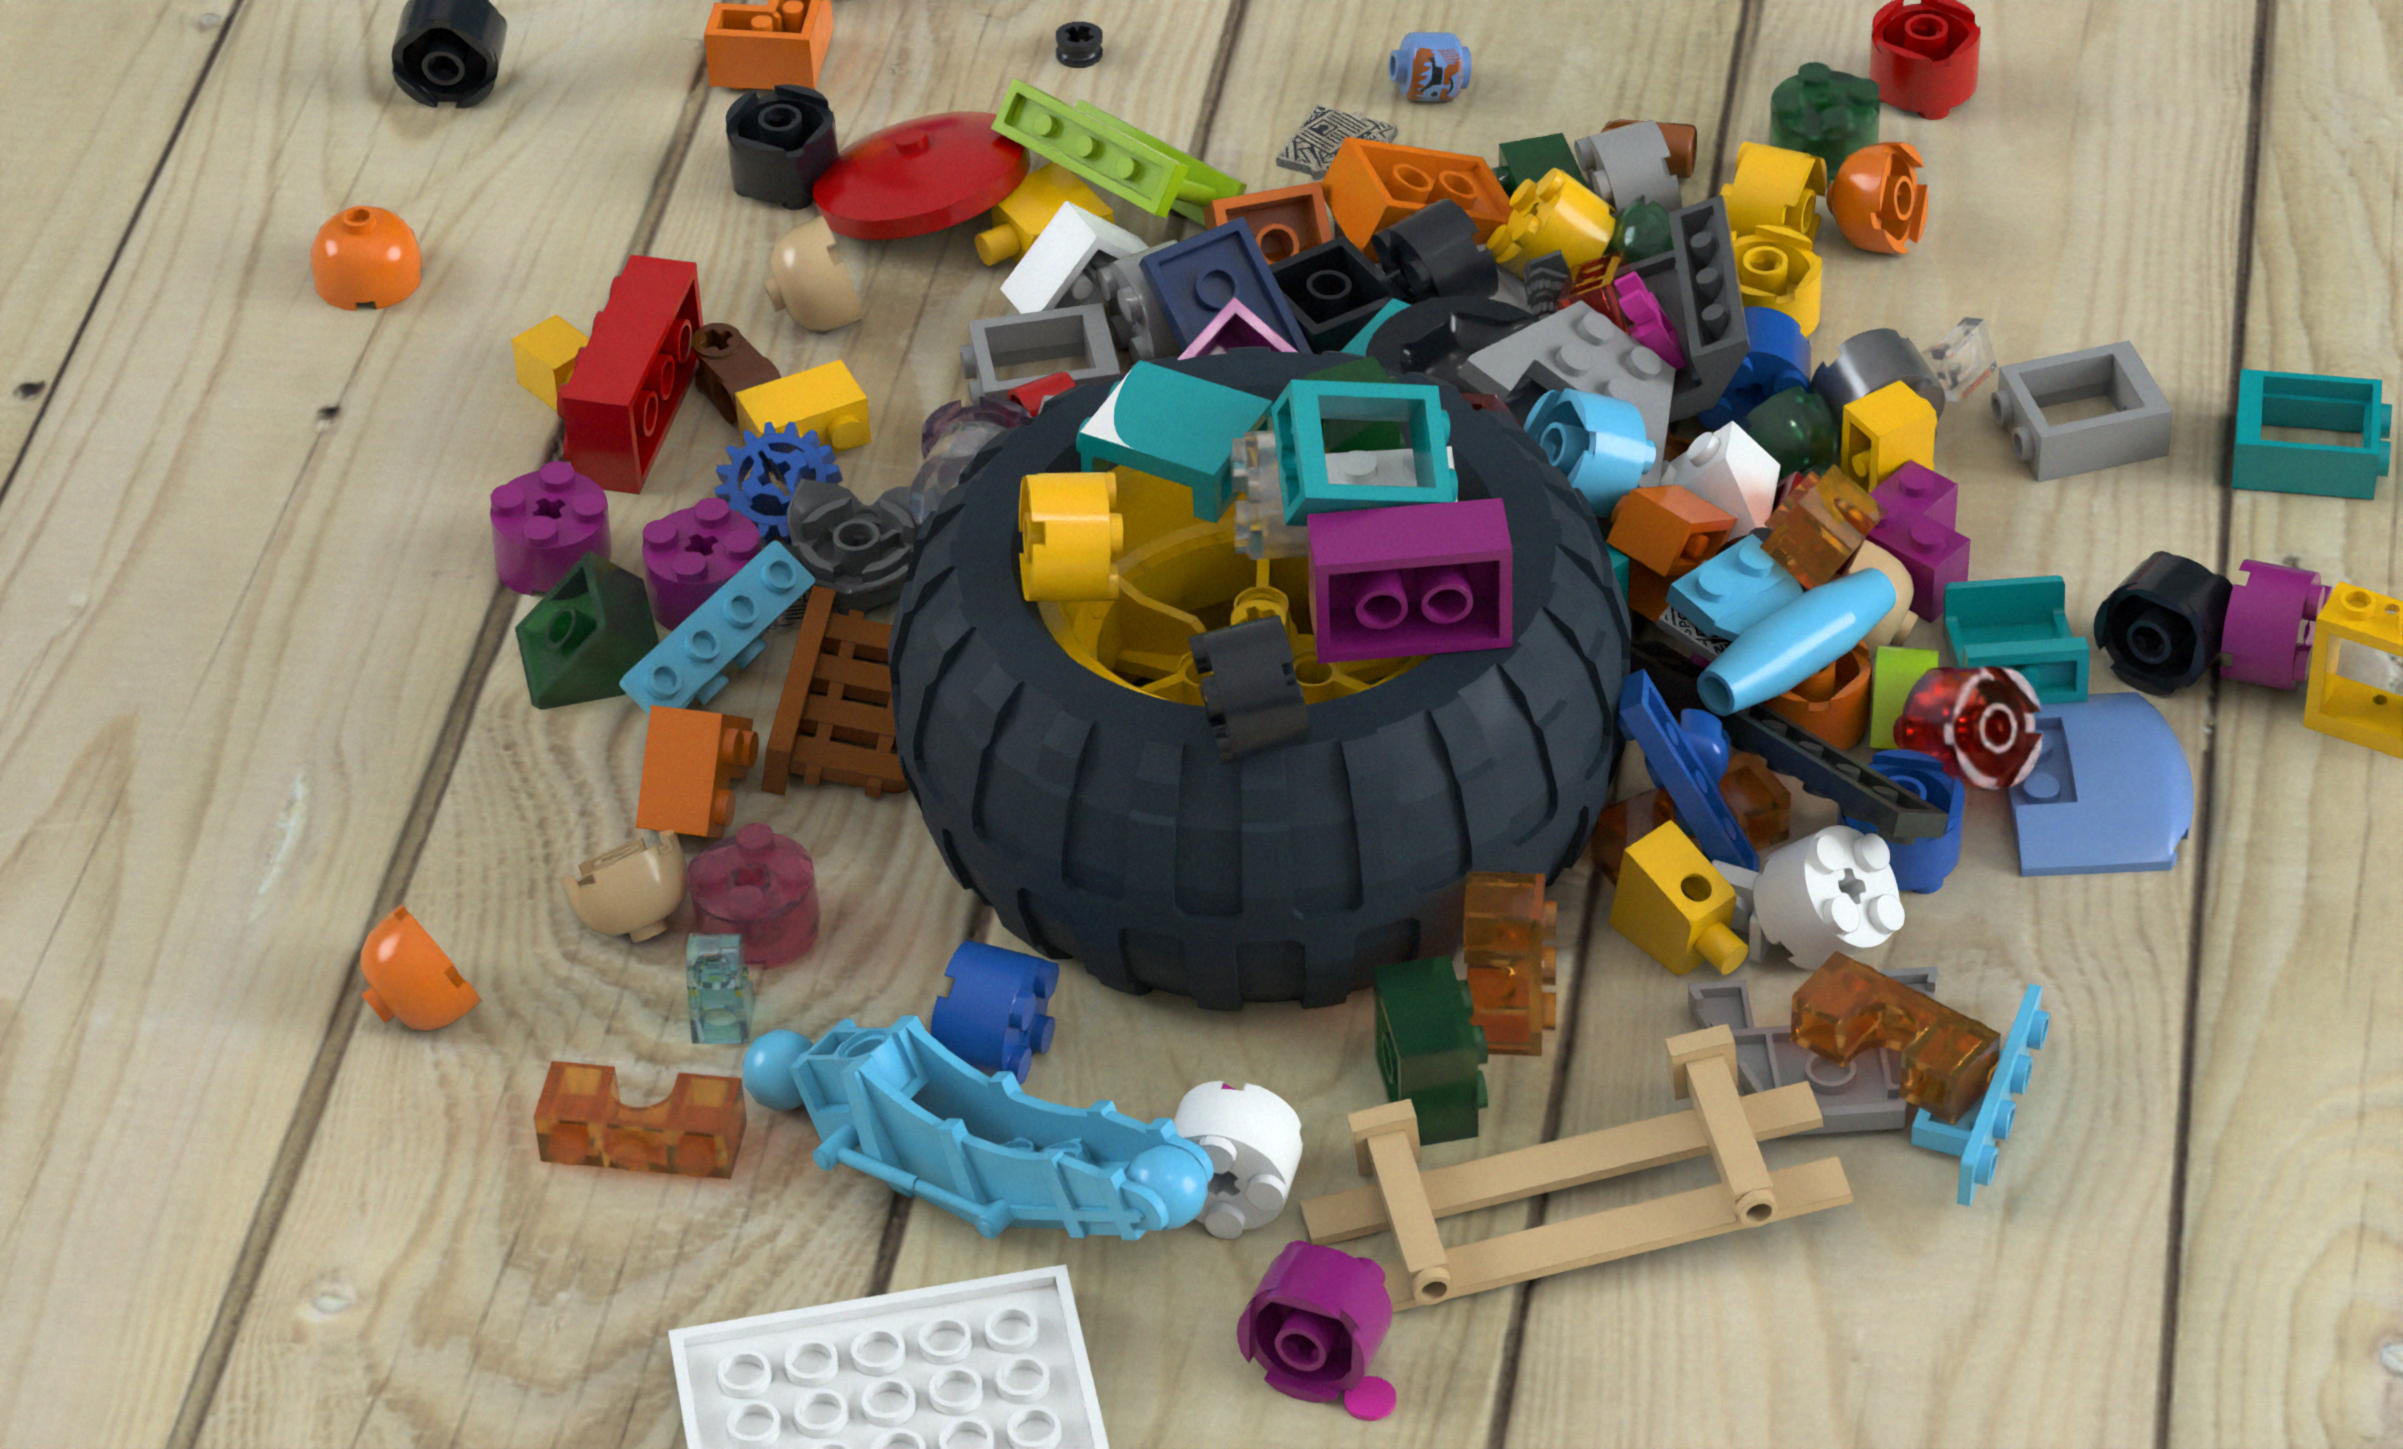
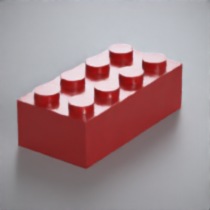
M631 254L621 276H615L612 280L609 301L604 311H598L594 317L592 335L587 346L580 347L577 352L574 372L569 382L562 383L560 386L556 407L558 416L564 418L565 421L564 460L570 462L576 473L590 478L602 490L640 494L694 379L695 372L699 368V359L693 353L691 346L692 335L697 329L704 326L696 262Z

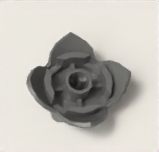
M802 478L793 494L787 512V527L792 546L784 545V547L815 578L813 585L836 590L834 606L838 608L837 612L840 615L848 616L850 609L865 612V616L870 612L871 608L893 601L902 593L920 528L930 511H935L929 486L927 484L895 487L883 492L873 505L867 506L862 504L849 489L838 484Z

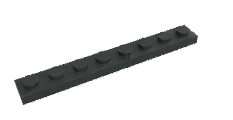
M1631 640L1630 674L1645 669L1668 707L1681 711L1687 708L1703 710L1714 715L1722 723V730L1724 729L1728 732L1732 747L1746 753L1760 755L1767 760L1766 767L1782 775L1793 776L1804 782L1802 789L1805 792L1817 797L1831 799L1840 804L1839 812L1855 820L1871 823L1878 828L1877 835L1886 841L1902 845H1912L1915 838H1943L1949 815L1762 702L1727 716L1713 713L1702 702L1697 690V679L1705 668L1691 663L1689 658L1660 641Z

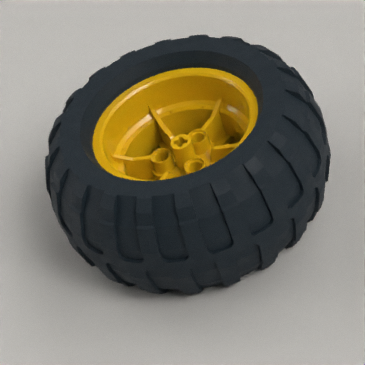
M1270 347L1229 348V353L1203 355L1177 360L1176 357L1170 356L1146 362L1271 400L1274 405L1291 379L1304 380L1303 375L1365 358V356L1336 351H1323L1322 355L1298 352H1270ZM1382 367L1389 377L1395 376L1401 384L1438 385L1441 410H1446L1450 419V436L1446 447L1452 446L1454 470L1458 479V502L1503 498L1512 545V647L1318 664L1310 616L1307 526L1285 525L1275 435L1274 450L1217 523L1194 517L1192 487L1111 462L1104 472L1115 473L1117 500L1116 509L1109 510L1110 514L1121 513L1123 519L1122 552H1113L1110 563H1117L1119 597L1117 601L1039 602L1026 601L1024 598L1019 553H1024L1023 532H1019L1021 481L1025 475H1036L1037 473L1082 472L1081 453H1078L1076 450V438L1083 421L1087 417H1093L1107 400L1113 384L1116 381H1122L1127 374L1094 386L1092 383L1082 384L1063 391L1044 402L1041 413L1032 418V423L1027 428L1021 425L1003 430L988 441L976 454L975 459L960 473L958 485L947 491L937 511H930L920 528L903 585L888 647L899 764L922 811V818L945 864L956 881L964 890L972 889L985 906L994 907L1003 927L1051 960L1072 959L1076 957L1084 962L1088 974L1096 976L1101 984L1120 992L1142 996L1151 993L1153 989L1176 995L1192 997V999L1196 1000L1198 1008L1216 1011H1241L1244 1002L1300 1000L1303 1009L1346 1003L1347 994H1351V991L1365 989L1389 980L1393 985L1401 987L1424 981L1442 972L1445 964L1454 961L1457 948L1463 944L1488 945L1506 934L1536 907L1542 889L1552 886L1564 868L1571 869L1582 855L1591 837L1627 739L1620 730L1617 719L1619 716L1620 696L1624 687L1622 678L1630 675L1631 622L1628 608L1592 507L1579 488H1572L1560 468L1550 465L1546 451L1531 439L1529 434L1520 425L1500 412L1486 409L1474 410L1471 402L1462 398L1458 387L1440 378L1420 372H1408L1407 375ZM1400 422V431L1405 440L1406 449H1412L1409 422ZM1279 614L1293 655L1294 662L1292 664L1297 682L1301 685L1312 739L1301 742L1296 746L1222 765L1212 727L1222 725V721L1208 723L1199 685L1202 684L1201 678L1209 676V672L1197 674L1188 637L1257 618H1267ZM1387 676L1373 685H1369L1363 682ZM1141 677L1157 680L1139 688L1132 685Z

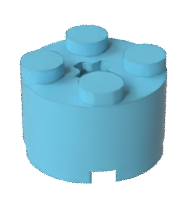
M1577 389L1551 390L1541 396L1536 402L1523 428L1530 438L1546 451L1550 465L1560 468L1572 488H1579L1589 501L1596 517L1611 518L1612 511L1623 495H1629L1632 488H1637L1641 475L1647 474L1655 462L1656 447L1652 440L1646 439L1642 416L1638 409L1626 400Z

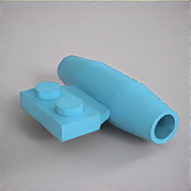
M1752 533L1670 585L1665 601L1709 638L1716 635L1732 641L1697 679V690L1705 706L1717 715L1727 716L1786 693L1851 651L1895 606L1896 593L1889 578L1878 569L1865 568L1811 588L1804 593L1795 576L1796 569Z

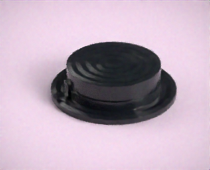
M1452 296L1431 299L1406 307L1392 315L1379 326L1370 339L1365 357L1374 355L1382 367L1407 375L1408 372H1420L1440 378L1458 387L1462 398L1470 401L1474 410L1486 409L1503 413L1522 428H1524L1528 415L1541 396L1549 392L1528 375L1523 374L1499 406L1457 375L1470 355L1540 321L1539 318L1519 307L1493 299Z

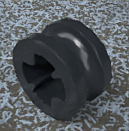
M1074 21L1060 26L1056 31V43L1058 45L1056 48V58L1059 63L1071 68H1086L1098 63L1103 57V48L1101 47L1103 31L1099 26L1084 21Z

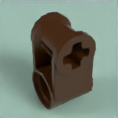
M710 323L700 327L692 335V351L699 359V368L695 372V386L719 410L727 423L731 426H737L738 416L735 393L782 377L775 365L768 358L763 357L741 335L739 330L730 324Z

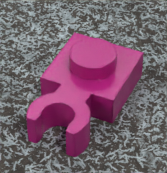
M1633 271L1615 280L1614 284L1623 297L1619 299V304L1631 321L1633 320L1636 325L1630 328L1631 337L1643 346L1653 350L1661 359L1676 370L1686 366L1677 328L1653 293H1648L1639 275Z

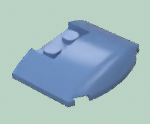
M2138 692L2088 694V701L1991 708L2021 877L2168 871L2173 869L2178 860V852L2173 849L2182 838L2188 839L2191 829L2194 805L2193 782L2188 760L2181 743L2167 720L2156 707L2146 701Z

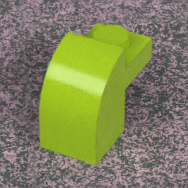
M1877 646L1870 748L1932 752L1939 650Z

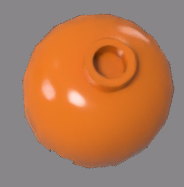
M1882 142L1867 145L1847 156L1837 171L1834 182H1831L1828 187L1826 201L1829 212L1834 216L1836 225L1848 242L1866 251L1881 254H1906L1909 250L1903 245L1908 238L1918 243L1922 237L1927 219L1929 195L1928 184H1917L1915 168H1924V164L1913 145L1905 142Z
M354 206L335 214L320 227L311 248V268L317 294L326 303L343 310L357 311L356 302L367 303L374 301L375 310L388 308L407 299L419 287L422 280L420 270L423 264L414 231L396 213L380 207Z
M402 904L383 918L368 934L361 950L360 968L371 987L361 995L385 1024L396 1016L399 1021L413 1030L429 1032L442 1029L463 1018L483 1001L469 982L462 978L454 964Z

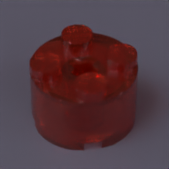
M1995 666L1933 667L1928 669L1912 687L1906 699L1903 713L1894 723L1893 737L1899 749L1925 753L1943 762V772L1948 774L1954 781L1957 775L1963 784L1964 790H1997L2021 783L2034 768L2041 752L2043 733H2035L2034 713L2042 712L2039 699L2031 684L2023 675L2011 668Z

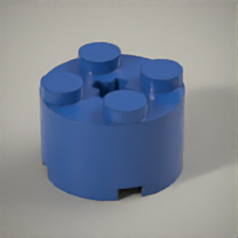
M1746 307L1744 312L1750 350L1713 409L1698 413V418L1704 427L1713 430H1719L1733 420L1752 439L1770 445L1784 440L1787 436V431L1796 426L1808 411L1811 401L1812 349L1809 339L1807 342L1800 333V325L1792 317L1766 307Z
M1885 750L1875 753L1872 756V763L1867 764V766L1949 814L1943 838H1915L1912 845L1896 844L1884 840L1890 852L1889 865L1895 876L1898 891L1912 890L1919 894L1936 892L1942 887L1944 878L1953 871L1960 858L1965 798L1963 784L1957 775L1954 781L1948 774L1943 772V762L1928 754L1911 750ZM1840 804L1837 805L1836 825L1851 827L1864 835L1869 833L1877 834L1878 828L1869 822L1855 820L1839 812Z
M966 940L957 948L945 971L944 976L955 978L948 998L937 996L930 1035L953 1054L985 1075L992 1077L998 1071H1012L1019 1085H1022L1029 1073L1034 1053L1045 1054L1053 1039L1055 1019L1054 1017L1047 1016L1046 1013L1048 1001L1052 997L1058 982L1059 965L1040 957Z

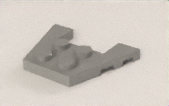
M1582 300L1470 355L1457 373L1458 376L1499 406L1523 374L1528 375L1548 391H1563L1564 388L1577 389L1631 402L1642 416L1646 439L1652 440L1656 447L1654 465L1647 474L1641 475L1637 488L1660 486L1676 369L1661 359L1653 350L1643 346L1613 324L1605 315L1598 313Z
M1937 966L1879 970L1878 989L1885 1019L1757 1028L1753 1023L1746 980L1689 983L1688 1006L1702 1029L1728 1023L1735 1040L1738 1084L1746 1095L1804 1081L1809 1082L1823 1117V1127L1786 1136L1904 1128L1937 993L1938 969Z

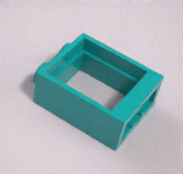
M2241 369L2236 409L2231 488L2374 499L2377 476L2388 477L2391 442L2380 441V438L2389 439L2392 419V404L2381 403L2382 380ZM2261 425L2361 432V448L2261 440Z
M1291 379L1271 407L1285 525L1307 526V514L1456 501L1458 479L1455 470L1449 468L1446 449L1450 436V419L1447 411L1441 410L1438 385ZM1321 419L1409 422L1417 487L1329 484Z

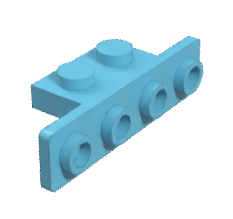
M772 541L630 669L620 680V687L649 716L651 705L686 709L696 699L704 706L707 705L730 682L724 675L728 669L735 663L742 670L746 669L768 647L762 636L777 618L813 586L815 578L780 542Z
M2029 983L2004 1050L1947 1037L1912 1125L1911 1145L1962 1157L1959 1171L1957 1204L1971 1207L1979 1184L1990 1186L1999 1153V1149L1994 1147L1996 1139H2008L2016 1111V1102L2011 1100L2014 1093L2021 1095L2026 1093L2032 1073L2033 1057L2029 1056L2031 1048L2042 1050L2046 1040L2050 1013L2041 1011L2042 986Z

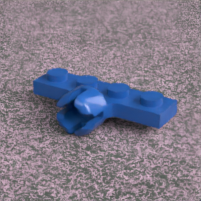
M1645 669L1623 677L1624 687L1620 696L1618 725L1628 741L1636 740L1645 754L1644 760L1647 772L1654 785L1658 789L1665 787L1674 801V812L1683 832L1687 836H1696L1703 848V855L1710 863L1715 859L1759 873L1760 858L1721 794L1719 783L1728 772L1730 738L1728 732L1724 729L1722 730L1720 720L1706 711L1687 708L1681 711V722L1678 725Z

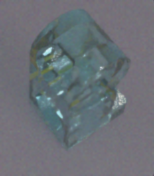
M690 933L687 944L686 980L692 1044H749L755 995L753 980H749L748 966H745V946L742 933ZM721 1008L734 1014L737 1020L729 1025H713L706 1021V1013L708 1009Z

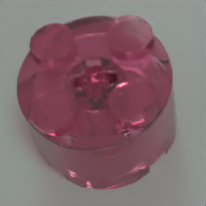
M751 823L741 827L736 835L714 843L701 855L696 856L690 861L688 865L689 889L699 942H721L722 951L717 961L718 963L735 969H742V964H762L763 970L775 969L798 960L815 945L819 935L818 927L821 920L815 872L809 853L798 842L784 835L773 833L772 828L766 824Z

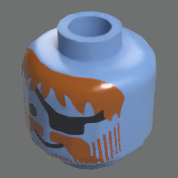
M1410 32L1403 38L1399 50H1392L1390 53L1391 82H1398L1400 91L1407 100L1453 101L1460 90L1466 89L1470 82L1472 63L1469 48L1462 46L1458 37L1453 33Z

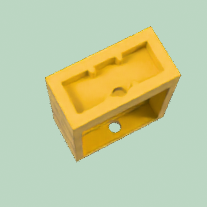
M2339 581L2316 618L2303 727L2403 759V696L2336 675L2341 638L2403 657V601ZM2386 611H2395V612H2397V613H2396V614H2390V613H2388V612H2386Z

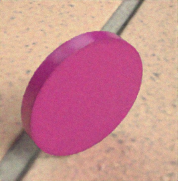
M1365 1376L1359 1386L1352 1392L1351 1388L1344 1391L1343 1403L1351 1416L1363 1421H1376L1385 1418L1394 1410L1396 1406V1392L1394 1387L1385 1379Z

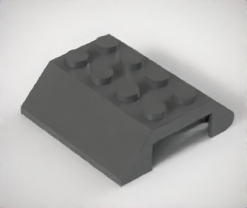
M1723 195L1668 213L1674 246L1673 250L1578 282L1575 281L1561 250L1529 261L1523 269L1527 305H1530V313L1542 320L1582 300L1598 313L1605 315L1613 324L1630 336V328L1636 325L1633 320L1631 321L1620 306L1619 299L1623 297L1616 288L1614 281L1633 271L1639 275L1648 293H1653L1677 328L1686 361V366L1675 371L1668 423L1687 419L1698 413L1713 409L1750 350L1727 205Z

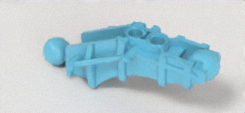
M903 1015L889 1028H856L853 1019H842L814 1045L804 1035L787 1029H777L757 1037L746 1052L742 1063L744 1086L757 1103L776 1111H788L805 1104L822 1142L812 1154L813 1160L821 1169L831 1171L838 1163H842L884 1180L893 1190L909 1198L916 1195L974 1224L979 1233L987 1239H995L1009 1226L1016 1228L1067 1229L1070 1238H1086L1088 1235L1121 1236L1122 1240H1138L1147 1230H1173L1192 1222L1199 1215L1208 1195L1207 1183L1214 1175L1213 1163L1208 1154L1199 1145L1180 1137L1172 1118H1156L1149 1125L1118 1113L1112 1100H1097L1089 1109L1055 1104L1023 1093L1012 1071H998L992 1077H989L973 1068L926 1032L917 1015Z

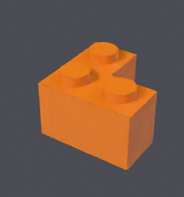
M768 0L767 5L714 3L704 32L709 85L712 87H730L735 90H774L775 85L789 84L815 90L834 29L831 0Z
M1681 485L1632 488L1629 495H1623L1612 511L1610 522L1614 526L1606 542L1616 547L1619 552L1630 559L1628 606L1657 623L1660 616L1670 605L1665 601L1670 585L1699 567L1705 559L1708 561L1712 559L1717 550L1727 542L1738 519Z
M651 705L635 828L657 831L675 830V833L723 838L724 826L729 827L731 825L736 806L734 790H729L730 777L746 779L747 767L752 768L757 759L759 737L756 731H752L753 719Z

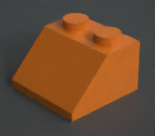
M1321 181L1212 200L1203 209L1207 231L1243 216L1268 265L1332 240Z

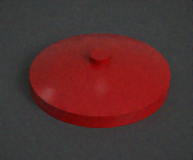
M976 111L931 114L890 125L844 148L838 153L837 159L829 169L814 182L813 197L819 216L822 215L830 230L840 235L866 240L900 239L923 235L971 219L1009 196L1021 184L1029 171L1030 153L1027 147L991 129L996 114Z

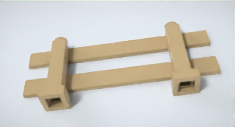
M1727 1023L1665 1038L1668 1082L1675 1101L1691 1098L1694 1108L1419 1173L1416 1162L1422 1161L1417 1117L1411 1099L1347 1113L1352 1154L1358 1175L1373 1173L1376 1183L1300 1201V1207L1311 1245L1324 1246L1387 1230L1392 1231L1400 1260L1379 1266L1385 1273L1383 1286L1390 1297L1392 1311L1397 1312L1422 1305H1433L1468 1294L1744 1228L1759 1227L1769 1222L1853 1203V1193L1838 1156L1768 1172L1757 1142L1823 1127V1117L1808 1081L1739 1097L1736 1086H1738L1735 1040ZM1710 1153L1713 1156L1722 1180L1720 1184L1448 1249L1443 1248L1434 1220Z

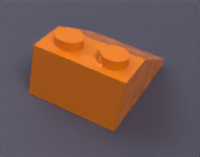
M1345 137L1321 183L1324 200L1331 210L1333 218L1338 222L1346 237L1373 263H1381L1372 244L1373 234L1430 203H1435L1441 199H1450L1459 205L1469 215L1479 232L1471 235L1476 246L1487 243L1490 236L1502 224L1507 225L1509 216L1514 210L1509 206L1510 199L1483 157Z

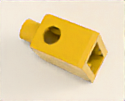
M1051 161L1027 175L1009 196L991 208L993 228L976 235L975 246L981 260L987 266L1009 257L1019 264L1066 200L1114 224V211L1071 170Z
M1671 820L1667 821L1624 850L1609 924L1616 931L1675 975H1685L1706 960L1721 974L1726 975L1734 971L1744 961L1749 952V947L1730 930L1737 900L1734 888Z

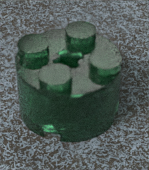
M1809 62L1799 67L1797 75L1784 80L1772 93L1770 101L1769 146L1823 158L1827 168L1826 189H1828L1831 180H1834L1837 171L1847 156L1867 145L1879 143L1881 110L1879 85L1871 79L1859 78L1845 72L1830 70L1823 63Z

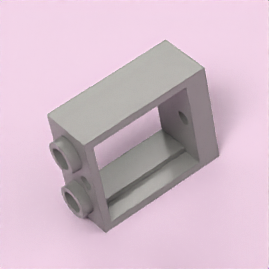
M1102 303L968 321L970 344L960 345L964 379H975L968 381L972 414H983L988 436H994L1003 430L1015 427L1008 406V392L1010 389L1052 375L1046 374L996 381L993 367L1084 355L1087 369L1067 372L1076 386L1089 383L1097 386L1121 376Z
M2130 340L1999 367L1998 391L1993 392L1991 395L1992 413L1996 423L1999 426L2004 425L2012 438L2013 450L2017 459L2020 462H2026L2037 483L2169 455L2173 410ZM2107 394L2118 412L2049 426L2039 408Z

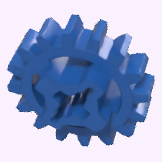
M766 422L764 436L756 438L747 429L743 432L746 442L745 447L739 449L736 446H727L725 450L732 464L717 465L716 473L719 480L724 484L714 488L717 498L725 500L729 504L730 509L743 514L755 524L760 534L762 547L770 544L774 536H781L785 545L792 546L787 527V512L790 501L801 479L838 484L843 481L839 466L832 464L836 458L830 445L819 447L821 442L816 431L811 429L800 438L795 422H789L784 433H776L773 424ZM752 468L750 477L744 480L748 471ZM769 473H772L777 481L781 480L786 486L789 496H785L781 488H776L771 482Z

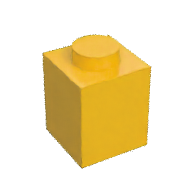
M555 314L511 340L518 383L557 412V396L562 383L569 382L574 372L577 352L580 347L587 346L590 338Z

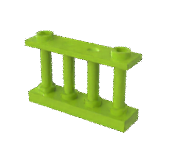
M1015 78L1011 81L991 129L1146 211L1167 218L1170 209H1173L1206 227L1203 209L1212 200L1243 195L1247 187L1246 184L1084 100L1079 99L1076 106L1073 107L1027 82Z

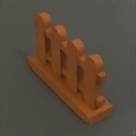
M812 586L766 747L761 791L785 796L791 773L804 775V783L819 786L820 779L865 787V795L880 798L882 791L902 793L910 788L902 773L898 755L892 753L893 749L897 750L890 668L889 666L853 659L854 656L889 663L888 647L893 625L865 620V612L850 609L848 616L833 613L835 589ZM825 651L838 652L837 656L825 654ZM814 690L827 693L826 697L815 695ZM845 696L885 704L887 709L845 701L842 698ZM803 731L814 733L815 737L803 736L802 733ZM834 737L877 747L876 750L833 742L831 738Z

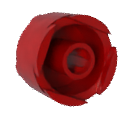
M1893 0L1879 9L1872 21L1869 71L1871 97L1881 103H1888L1904 110L1915 111L1920 117L1927 120L1943 119L1948 116L1950 108L1956 107L1968 100L1975 92L1978 83L1981 29L1975 23V14L1972 10L1956 0H1921V4L1905 6L1904 0Z

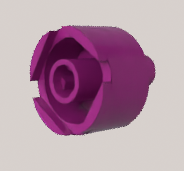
M552 461L543 465L540 471L519 476L506 485L498 486L492 491L490 496V517L496 571L506 586L520 594L533 596L532 590L551 592V597H564L591 587L603 577L611 558L612 545L608 501L604 491L597 483L584 475L576 473L573 466L569 463Z
M706 498L699 501L695 507L676 511L660 520L651 521L643 529L642 553L649 606L652 615L663 627L674 631L762 551L760 534L755 524L743 514L730 509L729 504L725 500Z
M2245 559L2239 570L2251 573L2246 586L2233 585L2221 644L2222 653L2233 655L2232 666H2220L2221 677L2296 692L2301 682L2309 681L2316 618L2332 594L2333 587L2321 585L2320 573L2316 571Z
M1301 1240L1289 1242L1282 1253L1270 1264L1239 1319L1237 1340L1242 1355L1248 1363H1250L1254 1356L1258 1363L1268 1371L1264 1381L1274 1389L1290 1397L1308 1402L1324 1403L1336 1400L1338 1394L1351 1388L1352 1392L1359 1386L1392 1323V1304L1383 1286L1385 1273L1377 1263L1365 1257L1354 1258L1342 1251L1325 1246L1311 1245Z

